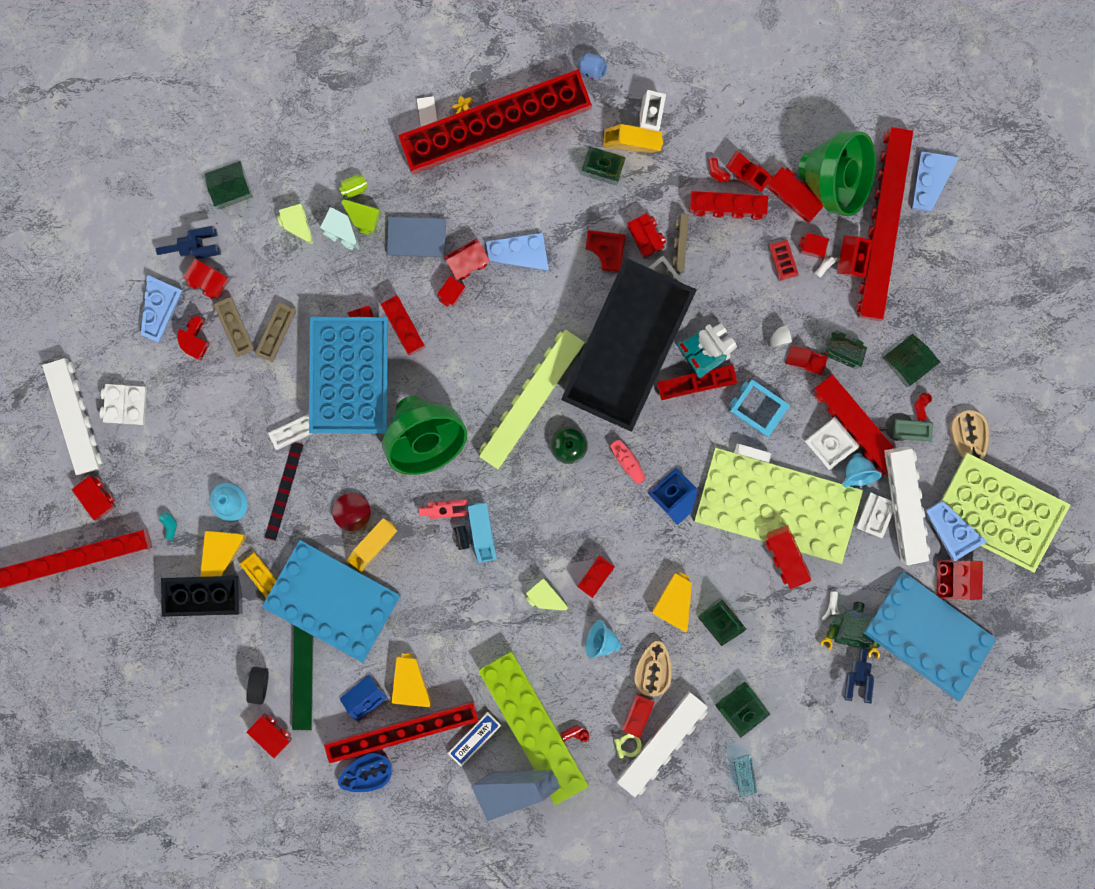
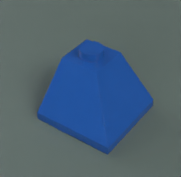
M675 468L648 494L678 525L692 513L698 489Z

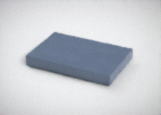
M389 217L388 256H445L446 219Z

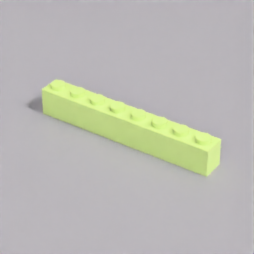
M565 330L564 333L560 331L554 341L557 343L553 349L549 347L543 356L546 358L542 365L540 363L537 364L533 370L535 375L532 380H526L522 386L524 391L521 396H515L511 402L513 407L510 412L505 411L500 419L503 422L499 428L495 426L490 433L491 440L488 444L484 442L479 449L481 453L479 457L498 470L585 344L584 341L568 330Z

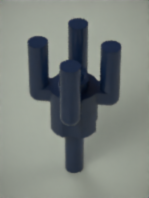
M213 226L188 230L187 236L177 238V244L156 248V254L162 255L179 251L181 257L192 255L196 259L221 255L220 247L217 248L216 244L203 247L202 239L218 236L217 229H214Z
M861 639L862 646H860L859 661H853L852 672L847 673L844 698L845 701H852L854 685L865 687L864 703L872 704L874 676L871 674L872 664L866 662L868 648H866L867 640Z

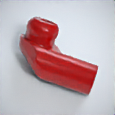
M718 158L708 159L711 177L722 183L729 181L730 173L719 168Z
M922 393L914 403L918 421L927 419L925 408L932 401V395L929 393Z
M577 725L560 733L564 741L574 737L582 742H587L590 738L588 730Z

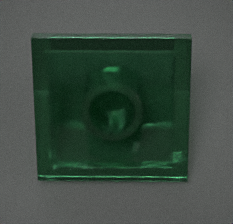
M589 146L581 175L617 186L626 157Z
M721 598L697 616L721 646L747 630Z

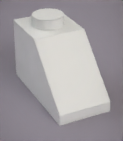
M650 90L646 91L640 110V128L659 132L666 94Z

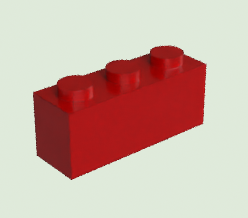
M781 167L766 185V188L809 224L824 206L816 195L809 190L810 187L801 180L799 182L794 177L793 171L789 168L784 169Z
M398 295L381 303L407 354L411 356L426 348Z
M789 525L768 532L765 543L768 550H772L775 555L773 561L776 568H781L782 574L780 576L784 585L788 584L789 588L793 589L812 581L811 574Z

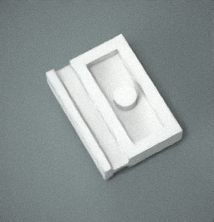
M869 493L856 528L883 539L893 514L892 501Z

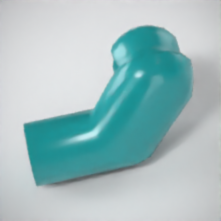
M161 513L158 519L166 528L164 539L173 541L177 522L171 514Z

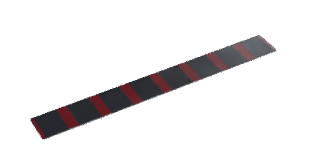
M296 442L291 444L266 530L265 538L273 541L277 539L303 444Z

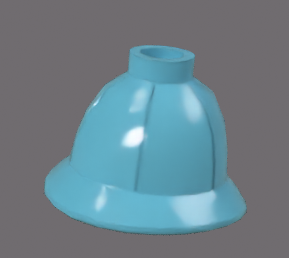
M855 453L851 455L852 459L847 464L846 478L842 486L854 488L868 485L879 480L882 474L875 470L872 462L864 458L862 453Z
M230 483L220 484L213 489L210 495V506L213 512L222 520L233 522L245 515L248 506L247 498L244 492L236 485Z
M602 620L594 623L587 637L585 650L586 655L591 659L618 652L621 647V642L618 641L617 635L607 628Z

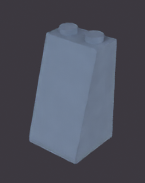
M552 770L491 772L471 786L487 821L542 802L560 788L558 779Z

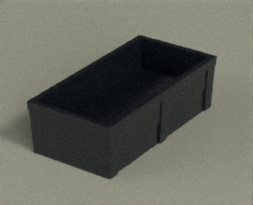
M625 257L561 400L632 432L697 289Z

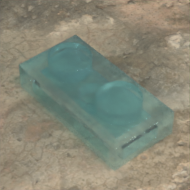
M743 755L734 758L739 797L756 794L757 787L752 756Z

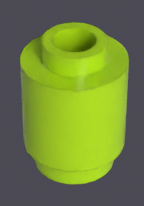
M356 174L341 181V186H339L342 196H347L348 199L368 189L362 174L359 176Z

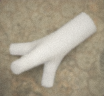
M826 251L823 262L815 274L821 278L832 264L839 261L840 257L828 258V252Z
M830 592L829 607L822 620L825 621L831 613L832 615L836 614L838 618L841 617L837 606L838 592Z

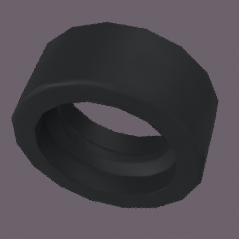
M251 668L247 684V703L259 705L264 703L268 687V668Z

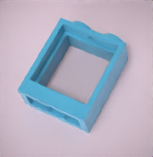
M750 380L749 383L745 381L740 388L741 395L738 398L734 397L729 404V407H731L729 412L767 438L771 435L790 405L754 380ZM752 387L779 405L764 428L737 410Z

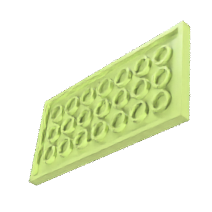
M715 448L694 521L764 542L767 540L768 532L789 525L800 552L842 564L863 490L850 486L845 488L842 484Z

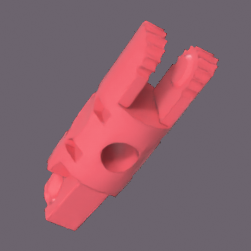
M618 439L610 445L617 461L635 483H642L645 480V474L640 468L641 464L624 442Z
M468 500L428 502V506L419 507V516H430V519L469 516V511L467 510L453 511V506L466 505ZM444 507L446 508V511L443 512L440 510V508Z

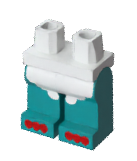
M722 323L713 328L709 324L705 329L700 330L688 340H682L677 343L681 354L698 378L707 374L724 362V360L731 358L729 353L737 348L732 337L723 342L720 338L728 334Z

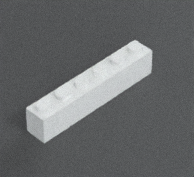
M63 358L42 365L76 475H84L103 469L101 465L103 464V458L96 449L98 442L96 436L91 433L92 422L90 417L86 416L84 410L87 407L85 400L79 394L81 387L79 381L74 378L75 367L72 361L70 362L69 359Z
M908 446L884 450L901 562L905 565H912L929 561L930 547L926 543L928 531L923 522L925 511L920 501L922 499V492L918 488L920 477L915 467V462L917 461L916 453Z
M688 691L618 777L617 783L634 797L638 794L642 795L647 788L646 783L650 779L654 780L660 772L658 771L659 767L662 764L665 766L672 757L670 756L674 749L677 751L684 742L682 739L685 735H690L696 728L694 724L697 720H702L707 715L708 711L706 709L708 706Z

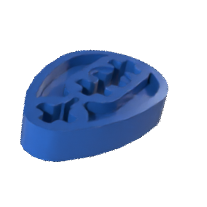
M369 752L354 760L343 771L338 779V785L341 789L351 792H369L380 789L389 782L392 776V764L384 754ZM380 762L388 765L386 772L379 770L376 776L373 773L368 775V779L360 776L362 769L368 772L371 770V766L378 768ZM344 776H347L348 779L355 778L350 782V786L342 783Z

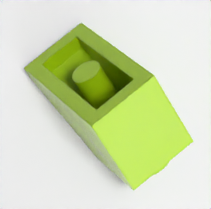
M343 199L342 204L355 228L359 229L358 233L367 236L370 233L375 234L381 211Z

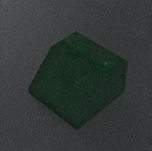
M241 161L205 173L207 188L213 205L217 210L254 197Z
M837 330L835 333H829L821 355L853 369L862 367L867 347L863 345L864 342L855 338L853 340L845 338L846 334Z
M911 334L882 357L905 387L913 385L940 363L930 348L914 334Z
M746 682L737 686L735 690L715 705L740 738L771 715Z

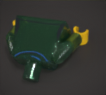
M854 602L853 610L846 609L844 613L838 614L830 623L826 632V638L821 641V647H823L824 642H829L828 650H830L833 646L831 640L834 639V643L868 649L867 656L869 659L871 658V653L876 652L875 658L878 659L880 653L877 648L880 645L864 634L873 618L872 614L864 612L865 604Z

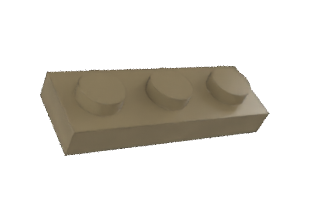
M681 214L680 219L676 218L675 230H679L678 238L675 237L674 249H677V257L673 256L672 268H676V273L681 274L684 273L689 214Z
M229 297L213 304L236 357L255 350L233 298Z
M278 302L255 355L270 362L274 361L297 310Z

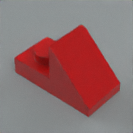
M791 346L785 364L822 376L828 357L814 353L809 349Z

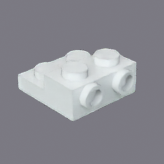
M105 384V388L101 390V399H104V407L100 408V418L103 419L104 423L144 425L147 387Z

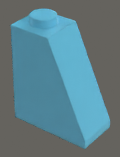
M475 503L472 506H468L474 549L478 563L497 560L487 503Z

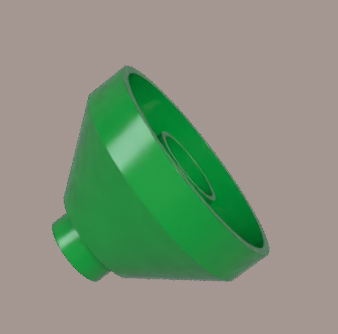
M843 130L812 150L811 153H804L798 166L799 176L806 181L807 185L829 213L852 216L865 204L875 176L876 156L873 142L865 132Z
M408 396L400 400L396 405V412L383 438L382 449L393 470L405 475L425 474L445 466L462 451L467 441V429L461 416L453 408L422 400L417 396Z

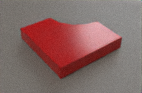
M594 230L587 231L585 250L591 251L598 256L602 271L619 272L623 259L625 234Z

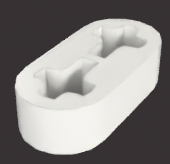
M736 444L734 453L769 463L771 453Z

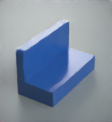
M368 675L343 695L340 701L348 714L359 722L386 700L387 696L375 684L372 677Z

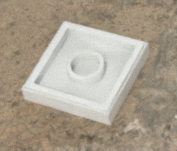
M835 417L805 440L829 470L859 447L857 442Z

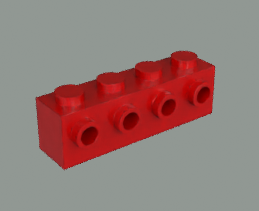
M691 191L689 213H694V216L701 217L705 216V214H711L716 218H723L724 215L732 216L734 219H743L744 216L751 217L752 220H762L768 214L769 195Z

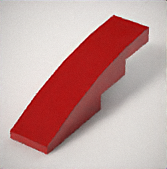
M734 365L712 369L701 378H698L693 373L659 381L657 384L662 401L738 384Z

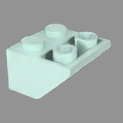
M330 207L320 227L324 232L323 235L334 242L337 239L340 240L342 246L353 250V248L359 250L360 245L350 218Z

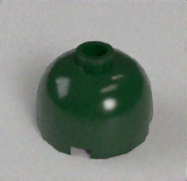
M566 426L558 429L553 434L550 441V449L557 461L563 464H574L584 458L588 450V441L580 429Z

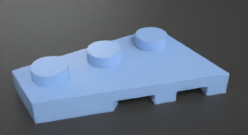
M920 152L911 209L932 211L959 157Z
M543 233L486 242L490 262L549 271Z
M147 275L141 335L160 343L183 290Z
M943 501L925 510L926 515L953 561L958 560L987 542Z

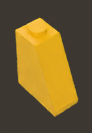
M624 124L604 130L603 148L654 153L661 151L663 145L661 131L657 132Z
M383 518L352 551L347 562L359 573H362L397 532L395 525Z
M205 531L200 577L224 576L245 541L246 534Z
M679 572V574L673 573L651 613L686 633L688 630L692 582L688 581L689 576Z
M402 653L401 656L396 658L392 703L430 707V695L417 657H413L411 653Z

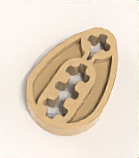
M968 410L960 412L953 418L950 425L953 443L962 458L966 452L972 455L974 451L979 456V459L983 460L989 443L987 420L977 411ZM966 414H968V417H972V421H969V424L974 426V430L971 431V435L975 436L972 444L966 440V437L969 436V432L965 431V427H968V424L963 421Z
M659 640L653 641L644 650L637 663L634 681L638 690L644 695L651 697L659 696L670 686L672 674L671 661L664 643ZM657 644H660V648H662L663 651L659 652L657 658L655 659L656 655L655 651L652 650V647H656ZM657 663L656 665L660 669L655 671V676L658 677V680L653 682L656 690L653 689L652 692H649L646 688V685H650V679H647V676L652 674L649 666Z

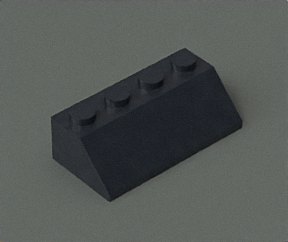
M239 576L161 578L162 617L243 614L242 590Z

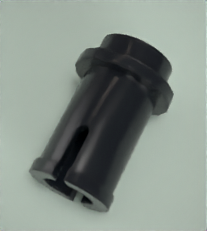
M465 525L453 528L458 550L470 548L469 544L471 542L468 541Z

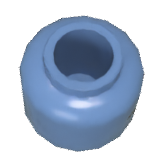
M587 53L579 59L578 68H580L581 76L598 80L605 76L607 63H605L604 57Z

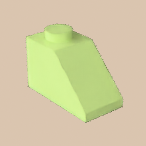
M302 204L279 210L280 215L277 218L280 227L284 226L287 232L309 244L314 243Z
M544 578L526 592L528 595L526 600L532 607L536 605L541 609L565 611L568 609L565 602Z

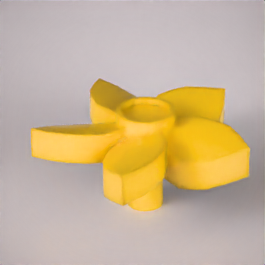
M460 96L458 99L459 103L451 107L457 110L456 114L460 113L463 110L470 109L469 106L472 104L473 99L471 97L464 99Z

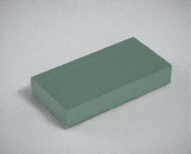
M894 419V439L932 442L933 422Z

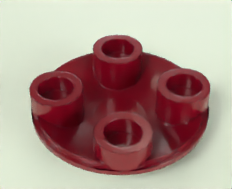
M347 493L336 500L332 514L335 523L340 528L346 531H356L368 523L371 509L368 501L363 496L356 493Z

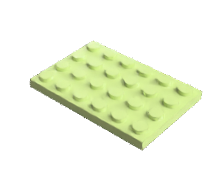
M967 452L941 499L965 523L970 525L975 532L987 541L981 545L982 547L1035 573L1070 507V504Z

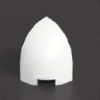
M787 325L779 327L770 338L769 348L792 343Z

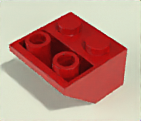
M937 560V596L939 598L982 600L983 561Z

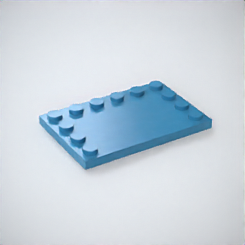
M310 317L309 433L385 434L387 431L388 317Z
M299 540L262 608L363 663L401 595Z
M905 572L900 573L864 631V634L957 701L962 700L997 640Z

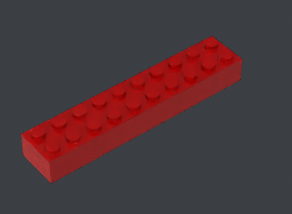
M577 69L402 133L398 137L412 175L586 112L592 109V104L580 71Z

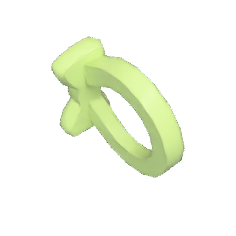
M626 734L620 739H614L619 758L624 756L634 757L642 748L640 738L631 734ZM627 738L636 740L637 748L632 753L622 751L621 744Z

